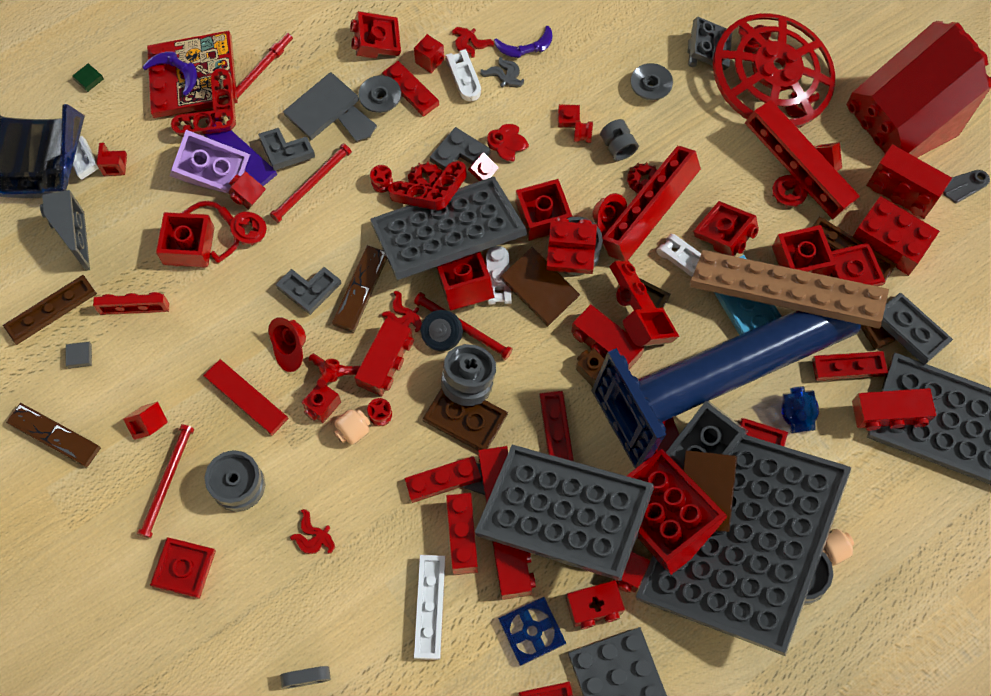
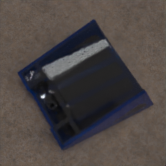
M68 104L62 105V118L21 119L0 115V197L42 198L44 194L66 191L85 115Z

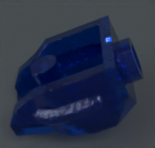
M804 386L792 387L790 392L782 394V417L789 424L790 432L797 433L816 430L815 421L819 415V406L814 390H805Z

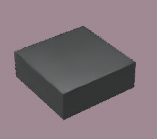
M90 342L66 344V367L68 369L92 366V344Z

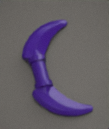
M546 26L543 36L538 41L528 45L510 46L502 43L497 38L494 39V42L501 53L510 57L521 58V56L527 53H541L550 46L553 35L551 28Z
M175 52L156 54L144 64V70L159 64H170L178 68L185 78L184 96L188 95L196 84L197 70L194 64L184 63L178 59Z

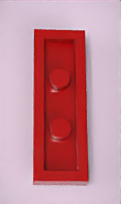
M399 61L382 72L383 76H388L399 84L401 96L423 117L439 106V100Z
M151 292L148 295L128 293L125 296L105 294L102 297H94L93 306L100 315L169 312L170 304L165 295L158 292Z
M883 351L818 355L812 358L816 381L881 377L888 374Z
M474 456L404 478L412 503L482 481Z

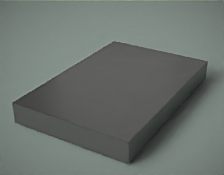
M330 72L286 108L283 113L309 139L313 140L358 102L359 97Z
M901 292L886 303L881 326L923 365H926L953 340Z

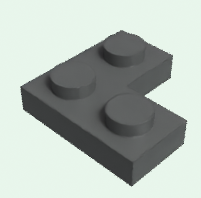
M455 127L432 153L430 162L443 170L449 163L457 161L460 157L472 164L481 153L484 152L488 156L490 148Z
M279 128L258 134L273 170L315 158L314 150L307 137L286 143Z
M323 267L309 282L291 269L276 284V287L311 315L342 283L337 276Z

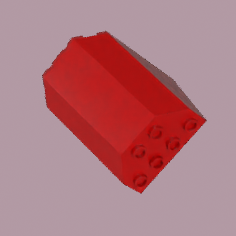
M935 21L851 93L846 105L850 113L855 115L862 128L870 134L874 143L885 154L893 144L918 158L958 137L991 89V77L986 74L985 66L989 65L988 57L978 47V44L972 37L965 32L959 22L946 24L943 21Z

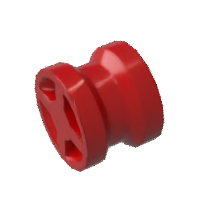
M576 120L574 142L584 140L586 143H591L593 121L582 123L580 120Z
M377 165L372 168L370 179L373 189L380 193L387 192L389 185L393 183L391 169L385 165Z
M376 398L369 403L367 412L371 423L376 426L387 425L392 419V410L389 402L383 398Z

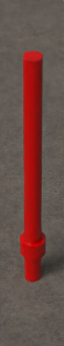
M286 33L278 43H274L269 48L270 52L236 87L237 99L275 58H279L284 53V48L293 40L289 33Z

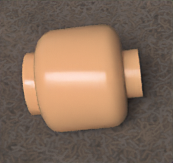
M353 409L347 410L334 422L337 429L334 431V434L341 443L347 441L349 444L354 445L369 433L368 426L370 421L359 409L357 411Z
M837 528L830 530L823 552L831 561L832 566L838 565L852 557L854 541L847 532L844 533Z

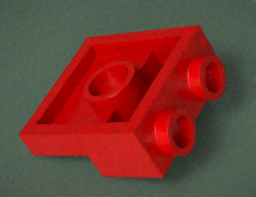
M357 12L355 19H352L350 23V32H354L351 47L356 50V56L377 58L378 54L399 57L401 45L398 17Z
M718 201L695 228L693 233L694 237L712 244L714 251L735 256L737 253L742 254L744 252L746 242L749 238L753 239L757 236L759 227L756 215Z
M563 217L551 221L546 270L593 274L597 224H592L590 220L586 219L573 223Z

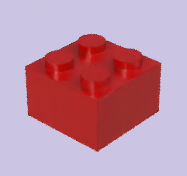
M559 179L516 190L515 204L521 221L526 228L529 241L548 236L550 234L551 221H555L560 217L567 219L573 217Z
M163 213L156 250L163 265L208 267L215 229L210 216L206 214Z
M821 225L778 234L772 245L779 266L830 276L837 265Z
M481 252L437 266L440 283L450 311L495 298L491 277Z

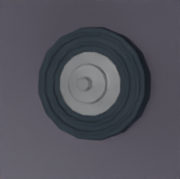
M433 311L422 322V339L433 350L441 352L451 350L457 346L462 338V323L451 311Z

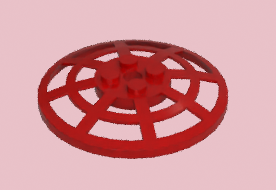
M772 13L746 16L730 25L722 34L715 47L713 73L717 87L725 101L745 119L750 117L753 110L743 104L736 96L746 89L760 101L766 103L772 100L779 107H790L801 103L806 115L789 119L796 127L806 125L817 118L828 106L833 96L835 69L827 48L814 32L794 19ZM753 20L778 21V27L766 26L754 29L747 22ZM787 24L803 32L813 42L808 43L797 33L788 30ZM738 26L747 33L739 43L736 51L723 50L729 35ZM778 32V41L767 42L761 33ZM787 35L796 39L803 46L795 49L787 44ZM752 38L760 46L755 54L743 52L746 44ZM819 48L823 54L830 77L820 73L819 60L814 50ZM807 53L810 54L814 70L804 66L801 56ZM722 59H735V68L741 83L730 89L723 74ZM742 60L752 62L754 74L748 78L743 69ZM774 62L779 63L782 69H777ZM802 75L813 78V82L806 92L803 91L798 83ZM760 82L765 87L771 89L770 96L760 92L753 85ZM819 82L829 86V91L820 106L813 110L808 98L815 92ZM792 88L797 96L792 99H779L780 91Z

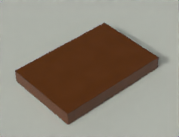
M531 247L500 276V279L549 326L580 294L557 271L546 270L547 261Z
M441 388L424 415L423 422L478 451L489 449L508 416V412L486 400L473 406L459 405L446 397Z
M686 450L684 472L727 515V518L718 527L717 531L730 532L737 456Z

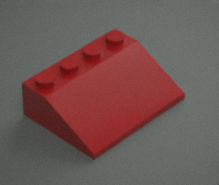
M660 449L627 475V477L652 483L654 486L637 538L666 571L672 575L693 558L724 522L727 515L663 449Z

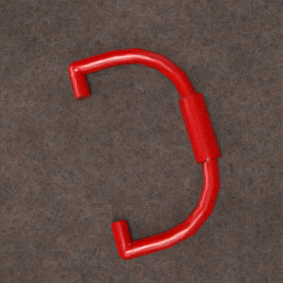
M211 201L198 202L182 212L190 214L200 207L209 206L217 209L229 226L233 219V216L225 207ZM234 240L233 245L220 256L215 251H212L210 255L217 263H220L238 248L240 241Z

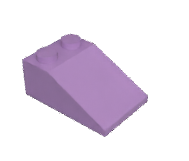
M186 130L170 176L193 185L229 194L228 191L232 187L229 185L230 181L236 174L241 176L244 173L250 154Z

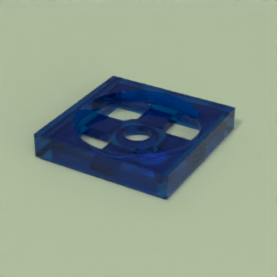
M545 597L498 618L520 667L567 644ZM528 610H538L547 615L548 618L537 622L532 619ZM519 615L523 628L521 631L511 634V623ZM530 626L536 627L537 634L535 636H530L527 633V629ZM553 627V641L550 646L545 647L541 638L542 632ZM525 640L531 641L536 652L533 654L524 653L518 649L517 644Z

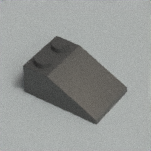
M70 190L42 195L43 204H40V211L43 218H47L51 229H55L86 271L90 270L85 213Z
M705 401L666 453L684 471L686 450L730 455L748 433V430L711 402Z

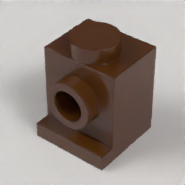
M595 349L590 352L588 350L583 351L577 357L578 362L576 365V370L592 387L605 360ZM593 361L596 366H591L590 363Z

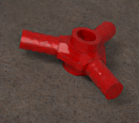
M315 353L309 356V361L316 365L320 371L321 377L317 380V385L321 388L325 387L328 382L337 381V377L356 375L360 366L339 365L340 362L336 359H327L325 361Z

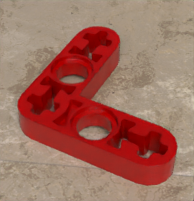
M219 68L211 74L213 111L176 115L171 121V127L177 135L184 137L186 130L199 135L228 132L235 127L236 114L233 80L227 70ZM222 75L225 77L223 80L225 89H221V84L218 81ZM222 95L229 96V101L225 105L218 104V99ZM227 116L229 120L226 122V125H223L221 121ZM202 118L209 119V124L205 128L198 126V122ZM184 121L186 125L183 126V129L181 130L178 126H180L181 122Z
M461 161L449 163L432 187L404 181L393 182L388 187L390 199L397 203L441 210L449 204L466 179V166ZM417 194H423V195L418 196V197H413V196H415V195H417Z

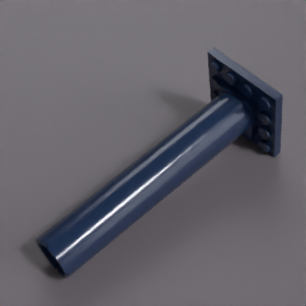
M796 310L641 379H637L631 374L626 358L620 355L616 348L607 353L591 391L636 469L653 456L666 435L664 421L702 405L705 401L713 400L848 339L860 331L861 324Z

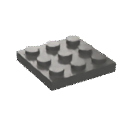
M641 627L568 653L583 696H667Z

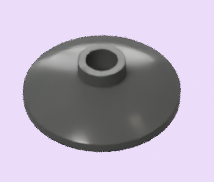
M643 64L632 73L631 87L641 98L659 100L667 96L672 90V75L665 67L659 64Z
M373 76L364 81L359 89V100L363 107L376 113L392 110L401 99L399 84L388 76Z

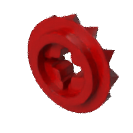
M428 161L425 164L418 163L417 166L411 167V171L408 174V182L432 187L442 174V170L436 164L432 165ZM423 172L429 176V183L422 178Z
M646 162L644 164L637 163L634 167H630L627 174L629 187L636 193H639L657 171L656 166L648 165ZM646 174H649L648 179H644L640 182L641 175L644 176Z
M792 175L779 177L772 187V196L777 199V203L781 202L785 207L793 206L795 208L797 205L803 204L808 195V192ZM795 188L793 195H785L786 190Z
M253 212L238 213L233 217L230 224V232L235 240L241 241L242 245L245 243L253 245L261 242L267 231L263 218ZM249 223H251L252 231H250L248 234H245V228L247 227V225H249Z

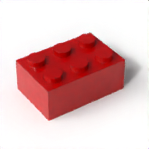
M892 144L866 186L874 192L887 197L893 203L908 209L914 215L925 219L941 197L952 177Z
M880 196L857 228L853 237L862 243L869 242L873 250L896 263L895 268L909 276L940 231Z

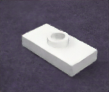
M80 136L64 147L77 176L81 180L99 169L97 161L83 136Z

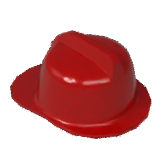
M609 194L607 197L601 198L593 208V219L600 229L602 237L627 208L626 199L621 194Z
M277 317L270 322L268 329L275 358L283 370L294 372L302 365V347L306 342V333L303 327L295 320L289 321L283 317Z

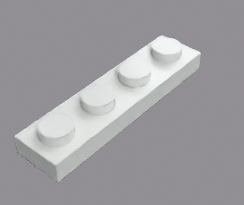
M420 555L414 659L440 660L445 556Z

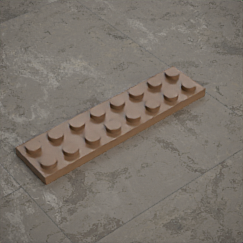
M702 250L690 286L879 329L889 293L887 288Z

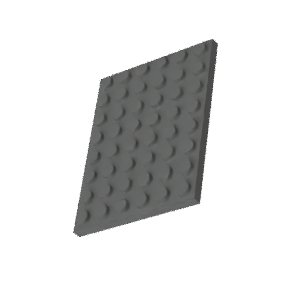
M745 435L730 454L737 456L730 532L716 530L693 558L672 575L652 556L637 592L636 599L786 656L847 485L851 467Z

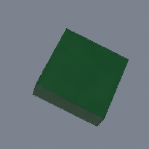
M89 63L72 75L73 79L87 92L104 80L103 76Z

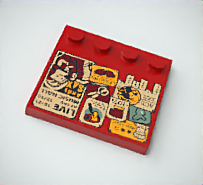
M230 31L147 45L148 60L162 52H175L178 59L184 63H193L197 70L196 84L191 92L184 96L185 78L178 68L170 64H159L148 68L150 106L153 118L213 108L211 74L219 68L227 70L231 75L234 103H238ZM223 75L218 80L221 84V89H225L223 86L225 77ZM220 96L218 104L225 105L228 103L229 96Z

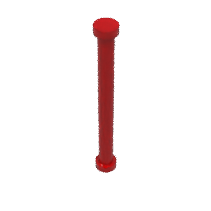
M342 143L339 146L340 149L276 211L270 212L273 220L280 223L282 217L345 156H349L352 153L351 149Z
M419 292L414 299L415 305H421L431 312L445 310L427 299L422 292ZM459 318L462 323L463 332L502 355V359H508L513 348L503 346Z
M181 424L179 428L181 431L153 502L142 529H138L137 534L142 537L152 538V528L189 436L194 433L195 429L191 426Z

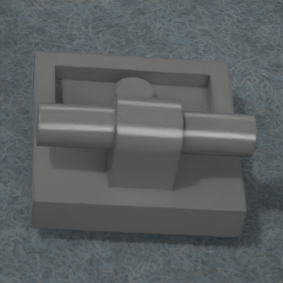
M696 17L693 20L691 38L688 40V65L695 67L697 66V60L713 66L715 47L727 28ZM732 33L725 42L723 50L731 51ZM722 59V68L726 70L730 67V59Z

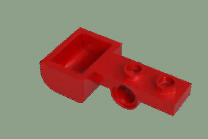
M614 261L609 268L620 285L616 292V299L620 305L631 306L634 310L623 320V326L632 342L640 347L674 342L680 337L664 308L655 307L645 285L636 274L635 267L630 261Z

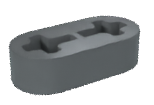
M329 666L291 671L280 675L282 689L319 684L331 680Z

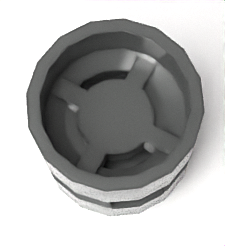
M617 119L608 123L600 132V136L606 146H609L608 149L616 161L629 158L639 148L637 141L630 134V129L623 119Z

